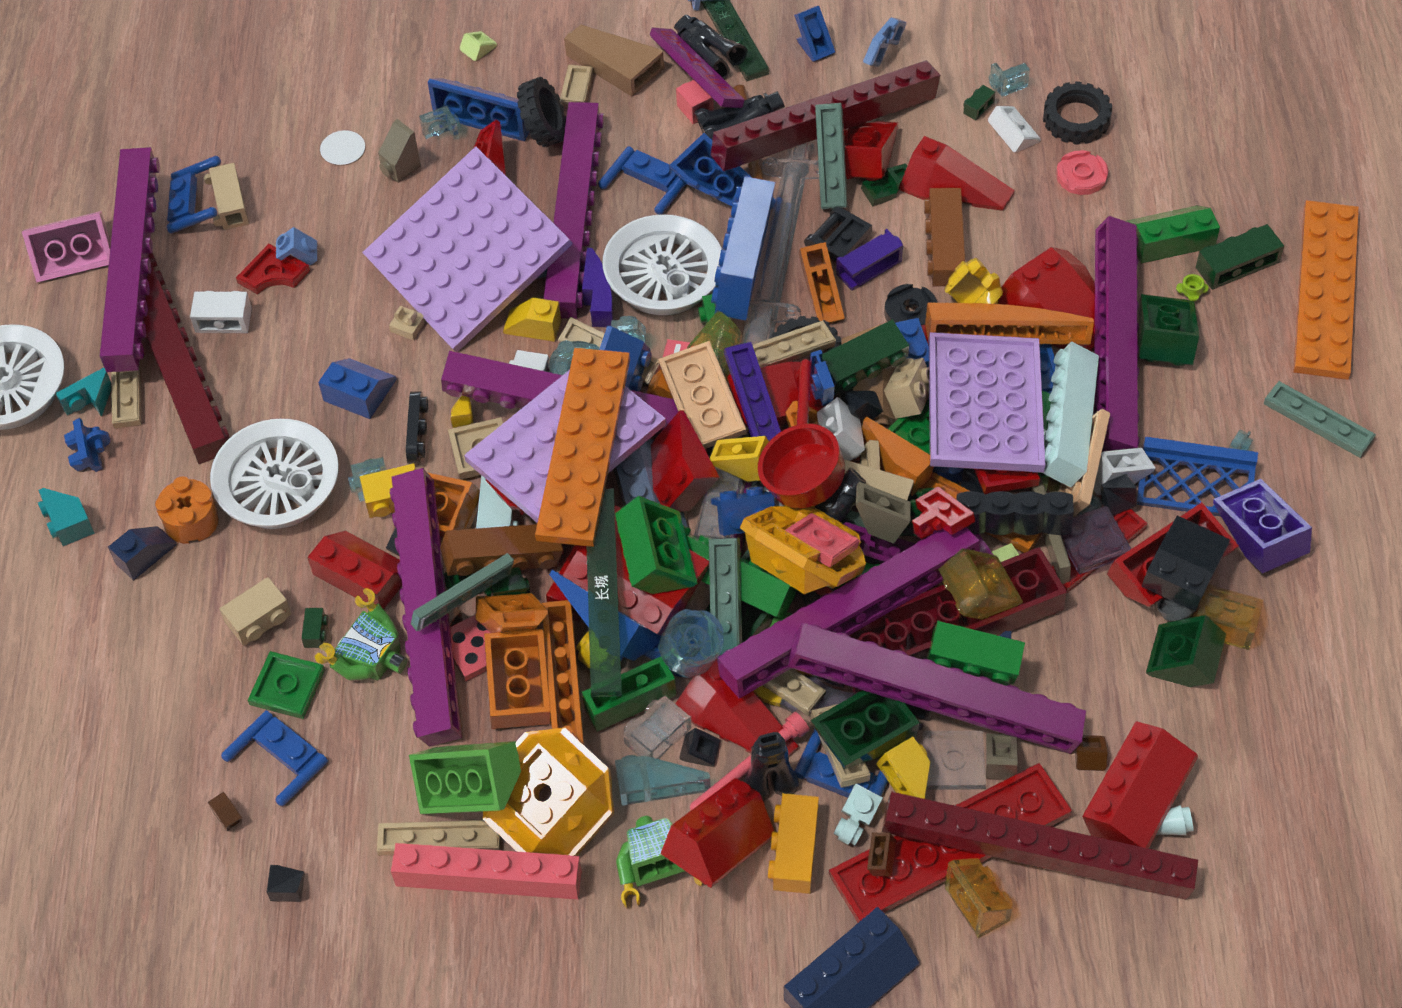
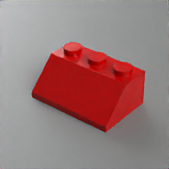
M346 530L324 536L307 557L314 576L353 597L359 596L364 602H368V597L364 594L363 590L365 588L371 589L375 594L374 604H379L383 609H385L402 587V579L397 570V564L400 563V559Z

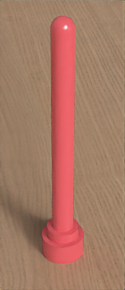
M793 712L785 719L786 723L783 724V729L778 733L781 734L786 742L790 738L795 739L797 736L801 738L810 729L804 719L797 712ZM751 755L690 804V810L694 809L735 777L741 779L746 775L751 766Z

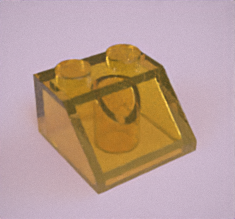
M962 548L938 569L944 579V586L952 593L956 601V608L963 616L984 619L1018 606L1023 602L996 555Z
M1209 584L1201 600L1197 616L1207 615L1226 633L1225 644L1249 650L1258 624L1263 600Z
M978 858L953 860L948 863L945 890L978 939L1009 922L1013 903L1009 895L1005 891L1001 892L995 884L996 879L988 866L984 867Z

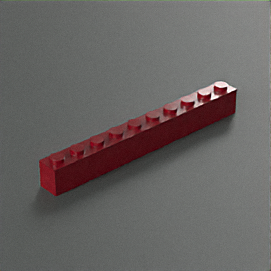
M925 60L713 132L711 157L723 171H727L816 140L815 105L842 103L843 126L845 130L936 98L941 75Z
M149 253L151 274H147L149 295H145L148 313L147 316H143L146 337L197 462L202 464L215 459L218 451L230 436L226 426H219L218 422L223 421L217 405L211 407L210 402L214 401L209 386L203 387L201 383L206 381L200 366H194V362L198 361L192 346L186 347L185 343L190 342L184 327L178 328L177 324L181 323V319L177 309H171L169 306L173 304V300L169 290L162 289L161 286L166 285L161 271L154 270V267L158 265L154 254Z
M892 791L887 802L882 832L891 833L897 836L1184 900L1195 890L1198 859Z

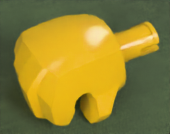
M978 258L971 259L968 262L962 261L955 268L944 288V291L950 294L958 303L997 304L998 299L1003 294L999 276L996 273L990 274Z

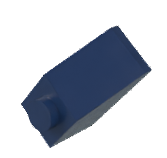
M158 526L129 529L109 545L108 549L115 564L134 581L177 544Z

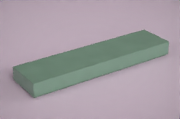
M842 103L815 105L821 209H831L835 206L846 208L848 207Z
M1280 381L1277 382L1266 396L1263 403L1359 458L1362 457L1376 436L1375 433Z
M739 538L709 539L711 657H716L718 654L722 655L726 650L742 643Z
M507 553L413 611L411 625L416 631H420L506 578L511 573L514 560Z

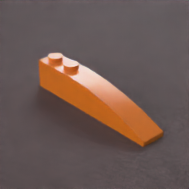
M927 303L925 320L928 341L929 334L932 332L1039 338V344H1069L1071 341L1076 344H1091L1094 325L1093 318L1040 308L987 303Z

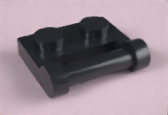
M835 206L830 211V216L814 234H809L804 240L806 247L826 242L829 257L837 261V257H844L857 249L872 232V224L839 206ZM837 223H841L830 237L824 241L823 238Z

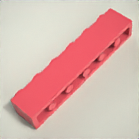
M396 843L391 874L395 885L398 887L578 900L582 869L579 856Z

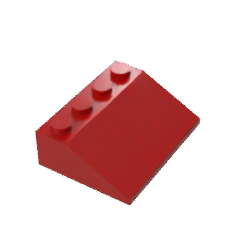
M615 505L598 525L594 547L581 546L562 576L596 597H599L598 594L601 597L602 589V593H605L602 594V597H607L608 594L609 598H602V601L654 633L668 638L707 572L709 561L689 549L698 583L694 587L656 594L632 587L615 513L621 508ZM597 576V579H602L599 577L605 578L604 576H608L606 578L608 582L605 579H602L604 581H600V583H606L608 584V586L603 584L604 586H600L599 588L595 587L597 586L596 580H594L596 578L594 577Z

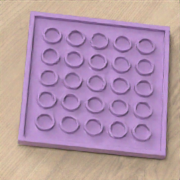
M475 147L362 253L403 297L424 316L423 318L455 352H458L573 243Z

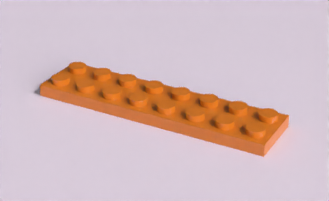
M1305 201L1293 373L1346 380L1349 379L1351 374L1359 209L1357 206Z
M574 348L535 532L536 541L594 547L630 363V353Z

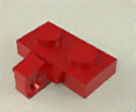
M939 486L916 499L917 509L922 513L919 517L912 520L914 534L921 539L933 534L934 530L938 531L942 528L953 535L975 522L974 513Z

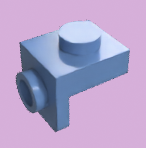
M293 227L277 238L276 258L283 260L291 254L306 264L312 265L317 261V240Z

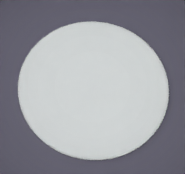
M337 131L328 135L323 140L320 152L327 162L345 165L356 161L362 156L365 150V142L359 134L353 131Z

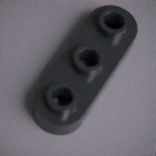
M410 391L406 435V459L408 464H419L420 458H425V442L422 441V435L427 434L426 419H423V415L428 413V397H423L422 391Z

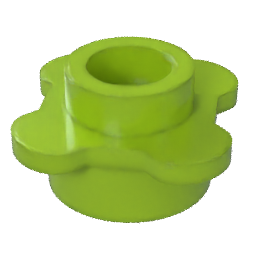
M1189 274L1184 277L1182 283L1177 284L1176 291L1183 293L1190 301H1197L1202 293L1208 291V285L1204 283L1201 276Z

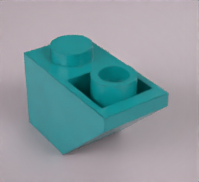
M46 488L38 490L42 501L37 502L44 518L49 516L51 522L46 523L53 539L59 537L62 546L95 534L79 497Z

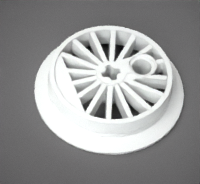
M676 215L647 216L626 224L612 236L604 250L603 271L612 290L632 307L653 315L678 314L696 306L702 301V296L709 295L714 287H716L714 279L717 266H719L721 246L708 229L691 219ZM674 244L681 245L672 255ZM667 246L666 251H662L661 248ZM689 249L693 251V252H691V253L685 255V254L689 251ZM655 289L653 298L648 299L647 297ZM661 290L665 293L667 301H659Z
M13 324L0 326V414L4 404L6 415H0V430L20 427L38 418L51 405L62 383L65 368L61 350L50 336L36 328ZM6 353H13L8 365ZM23 353H27L25 357L21 360ZM20 397L28 400L29 405L26 406ZM11 398L15 400L21 410L13 413Z
M292 419L265 420L240 430L220 448L211 468V489L219 506L234 519L260 528H286L308 519L327 500L337 481L338 458L330 440L312 425ZM277 447L276 460H272L268 449ZM285 447H292L283 461ZM301 450L306 451L303 455H301V456L297 459V457H298L299 453L301 452ZM262 453H264L267 460L266 464L259 459ZM315 458L318 460L314 463L309 464ZM323 471L322 475H313ZM280 496L286 509V513L278 514ZM246 499V500H244L241 504H239V503L237 502V501ZM288 499L293 500L300 507L292 510ZM271 502L270 515H263ZM257 505V507L255 508L254 512L249 511V510H251L254 506Z

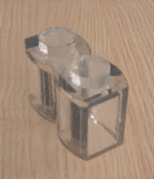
M666 696L659 700H653L646 707L644 715L638 719L630 720L625 726L623 733L624 744L651 765L660 759L670 746L686 735L691 729V717Z

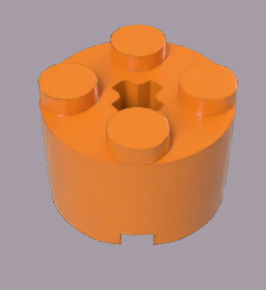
M185 476L177 477L173 483L162 490L155 502L158 515L167 535L178 543L190 544L189 541L205 540L218 526V509L208 486L201 481L188 479Z

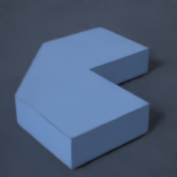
M891 17L872 39L863 62L870 66L879 67L889 44L897 45L907 22Z

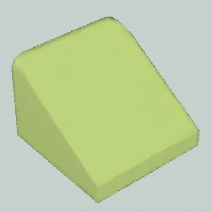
M482 31L464 34L460 50L472 60L477 61L496 48L497 43Z

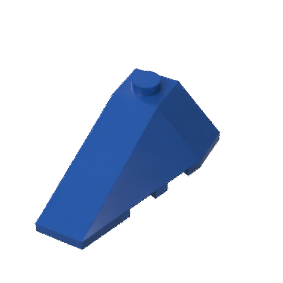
M703 133L669 165V168L686 184L732 206L737 186L743 185L744 176H751L740 166L723 171L711 157L712 139ZM775 198L772 200L771 210L778 204Z
M554 570L550 572L551 578L598 641L608 647L606 653L620 661L623 657L635 661L664 638L601 599H595L597 598L596 596L563 577V574Z

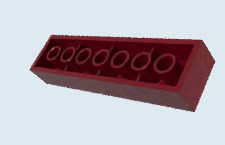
M1038 547L921 593L849 636L863 642H874L879 647L892 651H903L908 656L918 659H927L937 621L999 636L1005 631H1012L1064 610L1067 591L1043 551ZM851 687L854 694L862 691L861 689Z

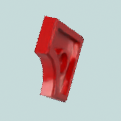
M268 243L236 277V281L239 285L256 294L275 285H286L295 288L310 272V267L291 255L283 260L277 259L276 247Z

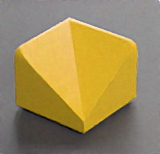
M461 396L452 407L450 417L452 428L474 424L470 397Z

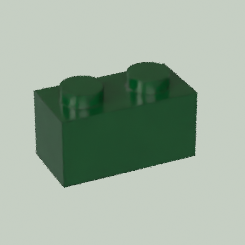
M982 85L974 91L970 98L964 101L963 114L976 121L995 102L996 92Z
M305 608L301 637L304 648H320L319 646L323 644V641H326L325 626L328 625V615H325L323 608Z

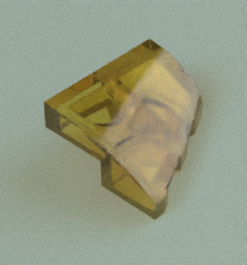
M718 310L687 346V349L710 341L724 377L728 381L727 376L731 373L724 355V349L739 345L741 331L729 317Z

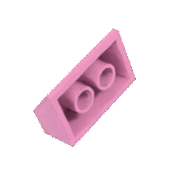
M101 211L22 231L36 282L109 265L111 246Z

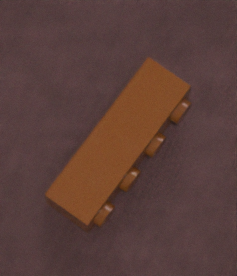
M930 188L929 199H924V214H929V219H925V235H930V239H926V255H931V260H927V276H932V287H942L947 285L949 277L953 274L955 268L962 261H965L961 188Z
M537 524L447 530L440 546L447 574L460 576L476 573L507 553L514 560L512 568L519 567L521 571L537 568L550 569L557 566L563 549L561 543L536 541L535 532Z

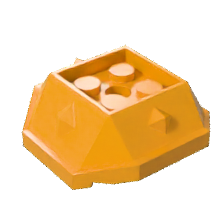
M771 506L745 517L740 529L745 532L751 562L803 594L825 586L834 589L862 574L866 562L864 553L859 545L855 551L832 567H828L817 561L821 553L820 551L785 531L790 526L813 513L860 540L859 533L814 506L798 509L787 506Z
M566 728L525 732L516 742L521 773L506 807L500 811H483V820L517 852L577 856L614 815L611 769ZM550 786L552 791L551 797L547 801L542 802L539 798V792L543 787Z

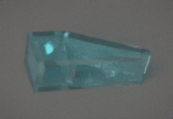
M628 755L620 760H615L622 806L704 793L711 787L710 775L705 771L648 756Z

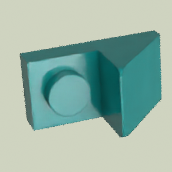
M103 367L58 391L56 395L67 416L81 410L90 403L93 404L99 415L102 416L112 390V383Z

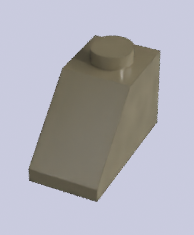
M395 120L378 155L380 160L379 167L382 173L387 177H392L399 183L418 169L421 164L415 132L400 120Z
M862 482L857 484L856 507L868 534L895 543L910 523V501Z

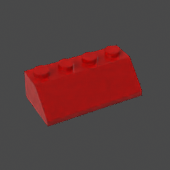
M1202 502L1180 516L1230 539V543L1222 558L1239 547ZM1173 522L1115 559L1107 575L1124 596L1148 607L1164 598L1141 586L1146 572Z
M1136 721L1082 816L1090 835L1149 849L1198 759L1197 753L1165 729Z
M735 777L671 825L660 854L712 888L772 839V832L775 831L760 793L752 789L746 782L740 781Z

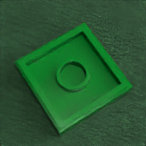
M270 651L247 701L251 706L304 720L325 672V667L322 664Z

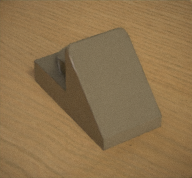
M986 733V779L1006 780L1016 775L1018 764L1017 738L1007 734Z

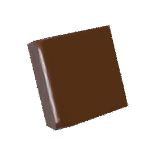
M1083 735L1082 742L1075 749L1077 770H1106L1108 751L1105 736Z

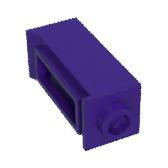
M885 229V234L879 235L844 257H837L836 275L853 291L902 262L903 243L899 237L894 236L888 229Z

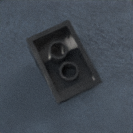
M1177 515L1157 550L1141 587L1196 612L1230 543V539Z

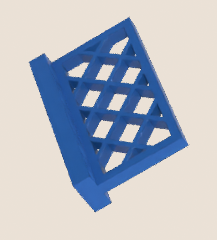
M1145 437L1142 449L1150 460L1159 461L1165 469L1155 476L1152 473L1147 476L1149 480L1146 482L1145 477L1139 480L1137 505L1188 512L1200 504L1199 498L1209 491L1215 498L1221 496L1214 487L1224 480L1233 490L1238 489L1239 487L1230 478L1236 472L1248 474V481L1243 486L1254 482L1258 452ZM1180 464L1187 465L1193 472L1183 480L1174 471V468ZM1208 468L1215 469L1221 477L1210 483L1202 472ZM1167 473L1177 482L1169 490H1166L1158 481ZM1197 476L1206 488L1194 494L1186 483ZM1152 483L1162 493L1156 499L1143 497L1144 489ZM1181 487L1190 499L1184 503L1176 502L1170 494ZM1206 506L1213 516H1220L1215 506Z

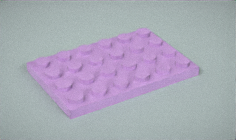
M930 332V466L1044 473L1045 449L1039 338Z
M569 371L464 455L465 461L536 522H538ZM626 386L608 473L666 425V418Z

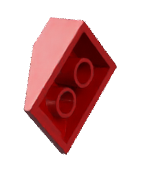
M868 121L844 130L846 179L865 177L866 180L875 181L883 178L891 158L898 130V122Z
M785 362L760 368L779 426H789L786 420V411L793 401H798L801 362ZM730 374L727 378L734 401L745 427H748ZM811 379L809 407L819 411L823 407L820 399L815 400L811 390V384L813 383Z
M679 410L652 442L651 461L653 491L660 504L682 512L690 511L720 477L684 410Z

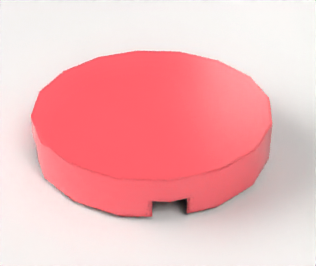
M1085 150L1067 153L1058 163L1056 170L1057 181L1062 188L1070 193L1090 195L1098 192L1105 186L1108 177L1106 162L1102 157L1091 155V152Z

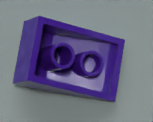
M1262 479L1213 499L1214 506L1244 556L1262 574L1310 553L1312 527Z

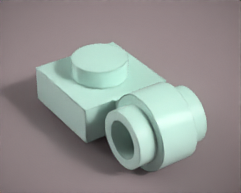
M855 784L841 810L842 813L850 816V818L847 820L841 818L833 833L838 836L837 840L847 845L849 843L856 845L863 832V828L859 827L858 822L868 826L883 797Z

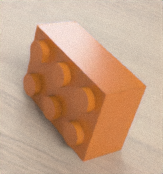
M543 629L484 633L491 729L550 724V702Z

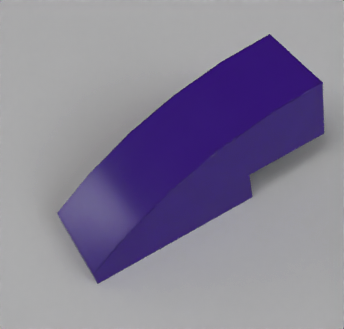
M587 248L582 286L583 302L585 306H591L592 327H613L611 288L605 278L600 258L593 248Z

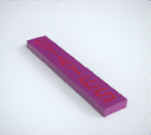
M652 27L650 32L651 38L721 107H743L745 99L673 29Z

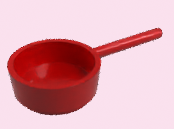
M808 359L802 360L800 364L797 425L789 427L774 436L764 447L758 460V475L762 484L776 500L791 508H808L824 502L839 488L845 475V461L834 434L823 426L808 424L811 362Z

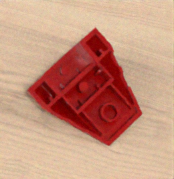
M1050 247L1011 273L1001 287L1003 294L998 299L997 304L1040 308L1093 318L1094 325L1091 344L1078 345L1091 352L1095 350V282L1083 263L1068 250ZM1068 344L1051 345L1064 350Z

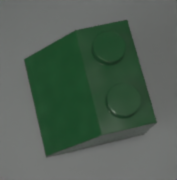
M1207 615L1159 624L1146 674L1187 687L1214 683L1226 633Z

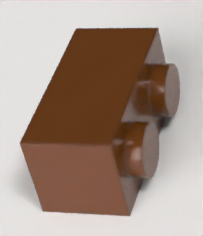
M872 833L867 870L873 876H892L896 839L891 833Z

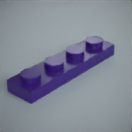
M752 342L727 347L724 349V355L751 437L766 436L770 441L781 430Z

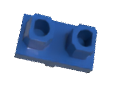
M80 418L74 420V430L64 435L67 446L73 451L78 449L77 452L68 456L70 466L77 471L88 467L95 472L103 469L100 453L110 443L109 433L100 430L98 426L93 428L84 426Z

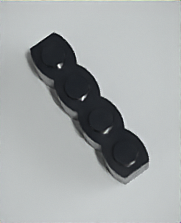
M967 491L957 494L956 497L957 501L974 513L975 522L966 527L973 535L983 532L993 535H1006L1012 532L1021 535H1035L1041 532L1051 535H1065L1072 532L1074 514L1073 495L1066 492H1050L1045 495L1037 492H1021L1014 495L998 491L985 495L980 492Z

